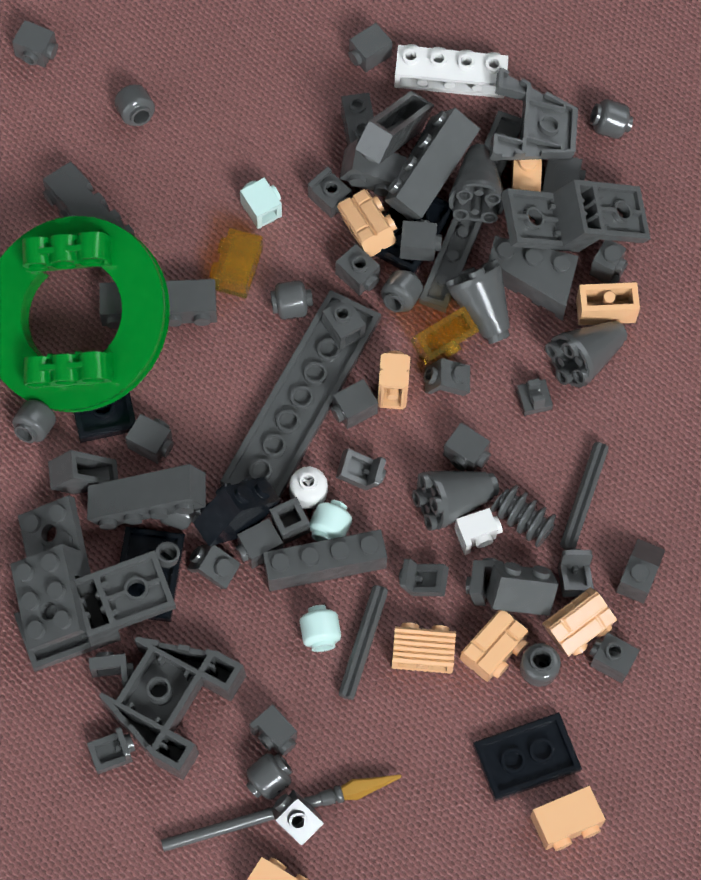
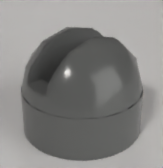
M163 542L158 545L156 555L161 567L170 569L177 564L180 550L174 543Z

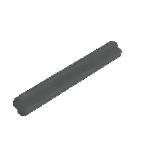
M600 442L593 444L560 542V547L565 550L576 548L609 449L606 444Z
M379 585L372 587L339 689V696L344 699L353 700L355 698L387 598L388 589Z

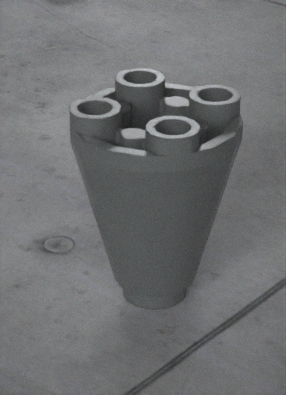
M475 144L468 149L450 191L449 207L453 211V217L457 220L494 223L497 221L498 215L504 210L501 192L504 191L495 161L489 160L490 149L486 145Z
M497 259L481 265V268L476 270L474 267L458 273V276L445 281L451 296L484 339L487 338L489 344L496 343L510 336L503 275Z
M608 321L554 336L545 345V350L556 369L557 380L562 385L569 383L579 388L589 384L627 340V331L620 322Z
M425 471L418 474L417 490L412 491V499L414 505L417 508H421L426 528L432 531L447 527L455 522L457 518L463 517L491 501L494 496L499 494V484L493 473Z

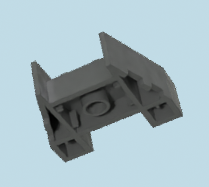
M136 636L134 641L139 652L144 654L143 658L116 700L102 692L99 697L104 707L130 733L131 737L157 766L184 780L197 759L199 752L196 744L174 733L202 686L232 701L246 678V672L242 664L215 650L194 649L187 645L166 644L159 642V640Z

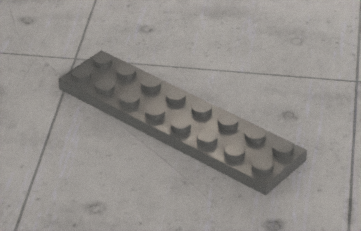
M332 290L329 291L220 481L221 486L227 483L234 485L246 478L253 480L265 477L272 485L277 496L281 498L290 482L291 476L299 466L331 409L333 395L341 391L381 320L380 313L350 300L366 324L365 337L340 350L322 323V311L332 301H341L346 297Z

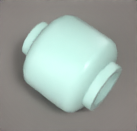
M337 500L318 504L309 522L310 531L312 532L311 537L318 542L346 536L352 524V516L346 511L347 506Z
M315 605L308 608V613L300 618L303 644L312 648L313 652L332 650L335 648V644L340 641L341 631L338 614L333 610L326 609L325 605Z

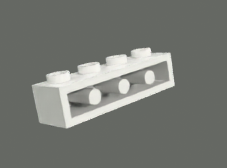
M414 44L398 45L394 88L504 98L502 95L495 94L496 78L500 68L507 70L508 55H501L497 52L477 53L466 49L461 51L446 50L443 47L426 48Z

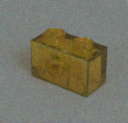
M465 306L418 333L410 341L426 365L444 353L448 358L462 349L460 344L479 332V329Z

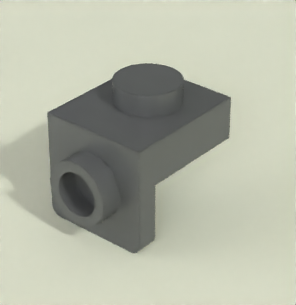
M440 358L425 368L423 377L425 393L433 394L438 390L461 396L470 393L469 365Z
M348 448L342 453L336 478L365 491L380 485L386 475V469L384 468L386 459L383 457L371 459Z
M208 544L198 546L192 552L189 559L191 562L187 570L191 573L198 572L220 589H226L241 563L216 545L209 547Z
M570 549L562 552L557 567L562 597H578L588 588L594 589L590 570V563L593 557L591 550Z
M495 558L473 560L472 575L467 576L466 594L471 596L474 606H486L487 598L485 594L494 563L504 564V562Z
M404 559L403 568L399 572L400 586L411 596L445 597L449 568L445 564H417L412 559Z
M100 652L95 655L96 657L89 658L92 678L121 674L123 688L134 672L133 662L128 663L125 653L114 655L113 652Z
M121 727L115 728L116 733L87 743L97 774L133 762L130 752L136 750L130 733L124 735Z

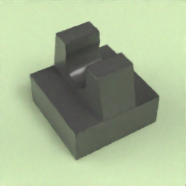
M537 378L528 380L526 384L517 385L516 390L524 416L552 410L553 403L545 379L539 380Z

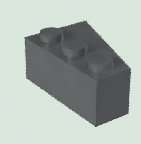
M495 236L488 262L494 259L498 260L502 270L504 287L516 294L519 292L532 300L533 304L548 309L555 314L556 318L563 321L579 256L551 249L511 247L510 239Z

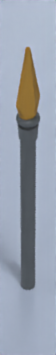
M401 775L352 779L342 786H334L333 790L330 788L304 799L313 808L336 804V801L340 804L344 800H359L400 779ZM271 807L162 839L164 852L275 820L272 813L275 808Z

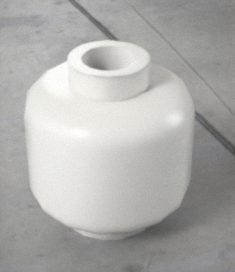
M311 466L296 470L289 482L290 498L297 497L303 509H315L327 497L328 484L324 473Z

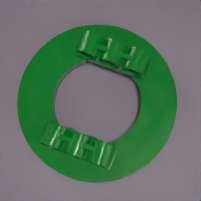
M69 216L47 221L18 238L0 258V379L25 400L36 399L48 405L50 409L62 412H84L98 409L119 400L133 390L146 377L158 359L169 325L170 303L167 284L163 272L150 250L134 235L106 220L87 216ZM102 267L115 281L122 302L121 322L113 341L103 352L75 351V354L51 353L43 356L35 346L30 333L29 312L36 291L49 276L46 271Z

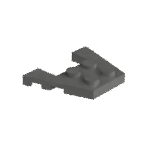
M500 68L496 78L495 94L523 101L520 139L494 133L491 139L489 160L572 159L576 151L578 108L549 92H546L545 95L531 88L530 82L523 78L521 81H518L509 76L510 71Z

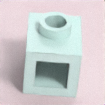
M265 177L259 181L247 183L240 190L241 204L257 229L282 217L281 196L274 185L270 186Z

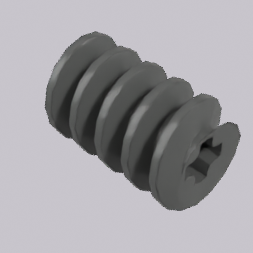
M516 484L512 488L506 489L497 498L490 510L495 512L499 509L498 518L500 520L509 516L507 525L513 527L518 524L516 530L518 534L527 531V541L537 538L535 546L538 548L554 529L556 514H552L548 518L544 517L547 507L544 506L538 511L535 510L538 500L534 499L530 503H526L528 493L525 492L517 496L519 486Z

